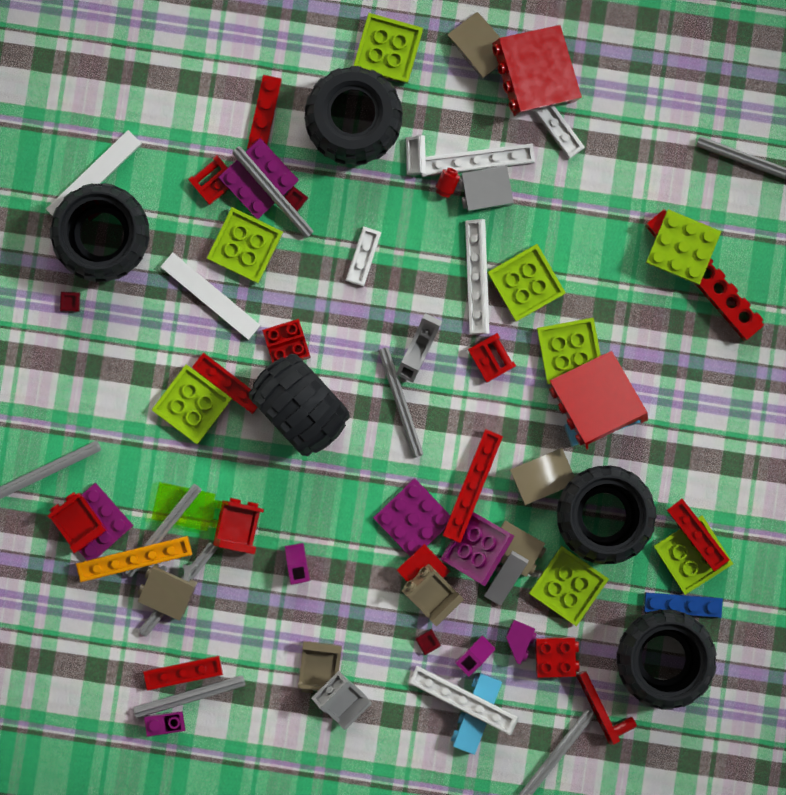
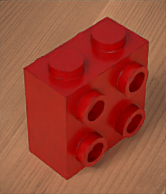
M575 637L535 638L537 678L576 677V672L580 671L579 660H576V653H579V642L575 641Z

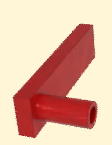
M581 671L576 674L608 743L614 745L620 742L619 736L637 727L633 717H630L613 726L587 671Z

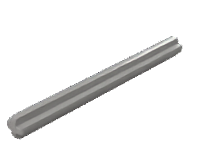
M699 137L696 146L786 180L785 167L704 137Z
M240 146L235 148L232 154L304 237H309L313 233L312 228Z
M382 348L379 350V354L413 457L422 456L423 451L398 375H396L397 372L389 348Z
M97 441L89 443L0 486V499L101 451L100 444Z
M193 484L144 546L161 542L202 489L198 485ZM139 568L125 571L124 573L132 577Z
M208 543L192 563L198 564V567L192 572L190 580L194 579L217 550L213 543ZM154 610L141 626L139 632L145 637L148 636L165 614Z
M238 676L134 707V714L136 718H140L245 686V679L243 676Z
M586 709L519 795H533L594 718L595 714L590 709Z

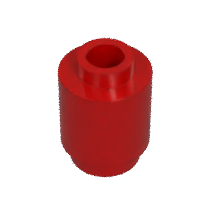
M453 168L442 170L436 184L437 194L449 198L454 193L460 179L457 170Z

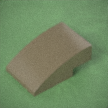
M478 12L447 34L481 79L498 68L497 58L492 51V43L500 37Z
M563 448L510 469L524 505L564 489L568 482L574 478Z

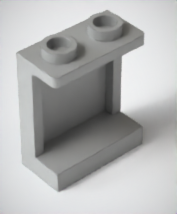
M507 165L461 174L459 187L460 190H464L465 197H462L463 209L467 208L468 213L474 210L513 205Z
M340 671L311 698L323 712L330 715L344 730L372 704L367 696Z

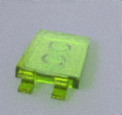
M159 482L151 520L163 522L190 488ZM201 491L175 525L207 532L209 526L217 528L218 520L213 519L215 508L221 509L222 501L215 500L216 494Z

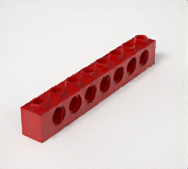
M665 209L645 225L655 238L667 211ZM710 258L706 268L710 272V278H702L700 285H695L742 340L746 341L764 326L762 323L764 320L757 312L754 313L749 308L751 306L744 297L741 298L737 294L738 289L724 279L726 277L719 268L716 269L712 265L713 260ZM715 284H720L723 287L722 293L718 294L714 291ZM728 298H732L735 301L734 308L727 306L726 300ZM740 313H745L748 316L746 323L739 320Z

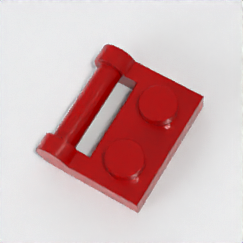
M218 155L198 174L188 179L209 205L213 204L229 190L218 178L228 168ZM218 166L222 169L203 186L199 184L202 179Z
M498 333L468 349L486 383L516 367L514 361H511L500 342ZM491 343H493L505 364L502 368H500L488 347Z

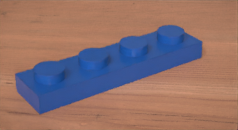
M645 592L644 612L660 609L676 610L688 615L722 618L723 598Z

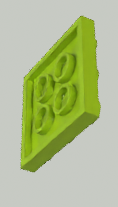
M368 13L353 66H362L364 69L374 70L382 74V77L408 84L423 28Z
M231 207L207 259L259 284L284 232Z
M668 209L646 264L700 285L722 231Z
M538 244L487 272L515 322L566 294Z
M594 317L537 328L547 385L550 384V380L601 356Z
M186 364L152 408V411L198 445L231 402L232 398Z
M703 515L699 516V521L729 558ZM681 529L653 546L684 595L733 565L729 558L728 562L714 572Z
M561 546L529 594L577 627L609 578Z

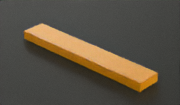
M188 536L78 562L76 567L80 582L190 556L193 553Z

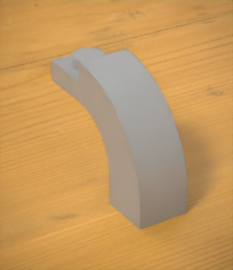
M426 313L424 314L396 375L412 383L414 382L442 323L441 320Z

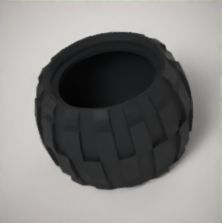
M362 66L338 68L330 71V74L324 78H320L313 86L314 88L307 97L305 104V125L310 140L325 157L343 165H364L381 158L395 144L402 126V105L396 89L391 82L382 77V74L374 70L364 69ZM349 90H358L367 94L375 106V118L372 124L365 131L356 134L340 130L334 124L331 117V107L338 95Z
M107 183L83 185L81 188L71 191L66 195L60 205L56 207L52 216L50 239L54 253L67 270L85 280L108 282L127 275L138 266L148 248L150 226L142 206L134 196L115 185ZM94 200H97L100 205H96ZM96 213H109L115 216L123 226L124 239L117 251L107 256H97L90 253L81 242L80 231L84 221Z
M289 354L286 358L281 357L271 363L259 374L253 383L254 388L249 391V399L302 456H309L312 452L317 453L328 447L341 434L346 426L345 422L350 418L349 411L308 365L295 354Z
M608 465L586 469L577 474L563 489L556 511L559 532L566 545L585 560L598 564L624 562L642 551L652 537L655 530V519L657 518L653 495L648 486L637 475L621 467ZM609 493L615 495L625 507V523L621 530L612 536L600 537L594 535L586 528L583 522V507L587 500L596 494Z
M661 609L650 611V613L639 616L634 620L619 641L616 663L621 681L630 694L650 707L672 710L690 705L698 697L703 696L709 688L708 686L712 678L715 676L717 653L710 633L694 617L686 613ZM670 636L680 642L685 651V665L682 671L671 679H656L649 675L643 666V649L655 637Z

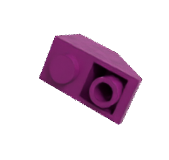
M304 543L285 546L291 585L311 581Z
M513 619L506 639L516 663L521 665L522 661H526L529 655L528 645L529 643H534L537 633L534 632L535 628Z
M482 635L455 663L470 677L494 652L495 647Z
M183 711L165 712L144 717L147 737L186 731Z

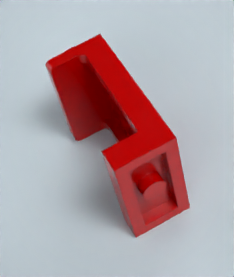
M73 492L65 498L66 502L60 506L58 503L49 510L51 513L47 516L69 543L73 553H77L108 530L81 493L75 494Z
M230 498L229 501L223 500L213 545L255 554L256 547L253 546L259 514L260 512L263 513L264 509L258 508V503L248 502L247 505L241 504L239 499Z

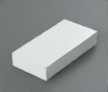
M424 135L406 137V169L409 176L426 174Z

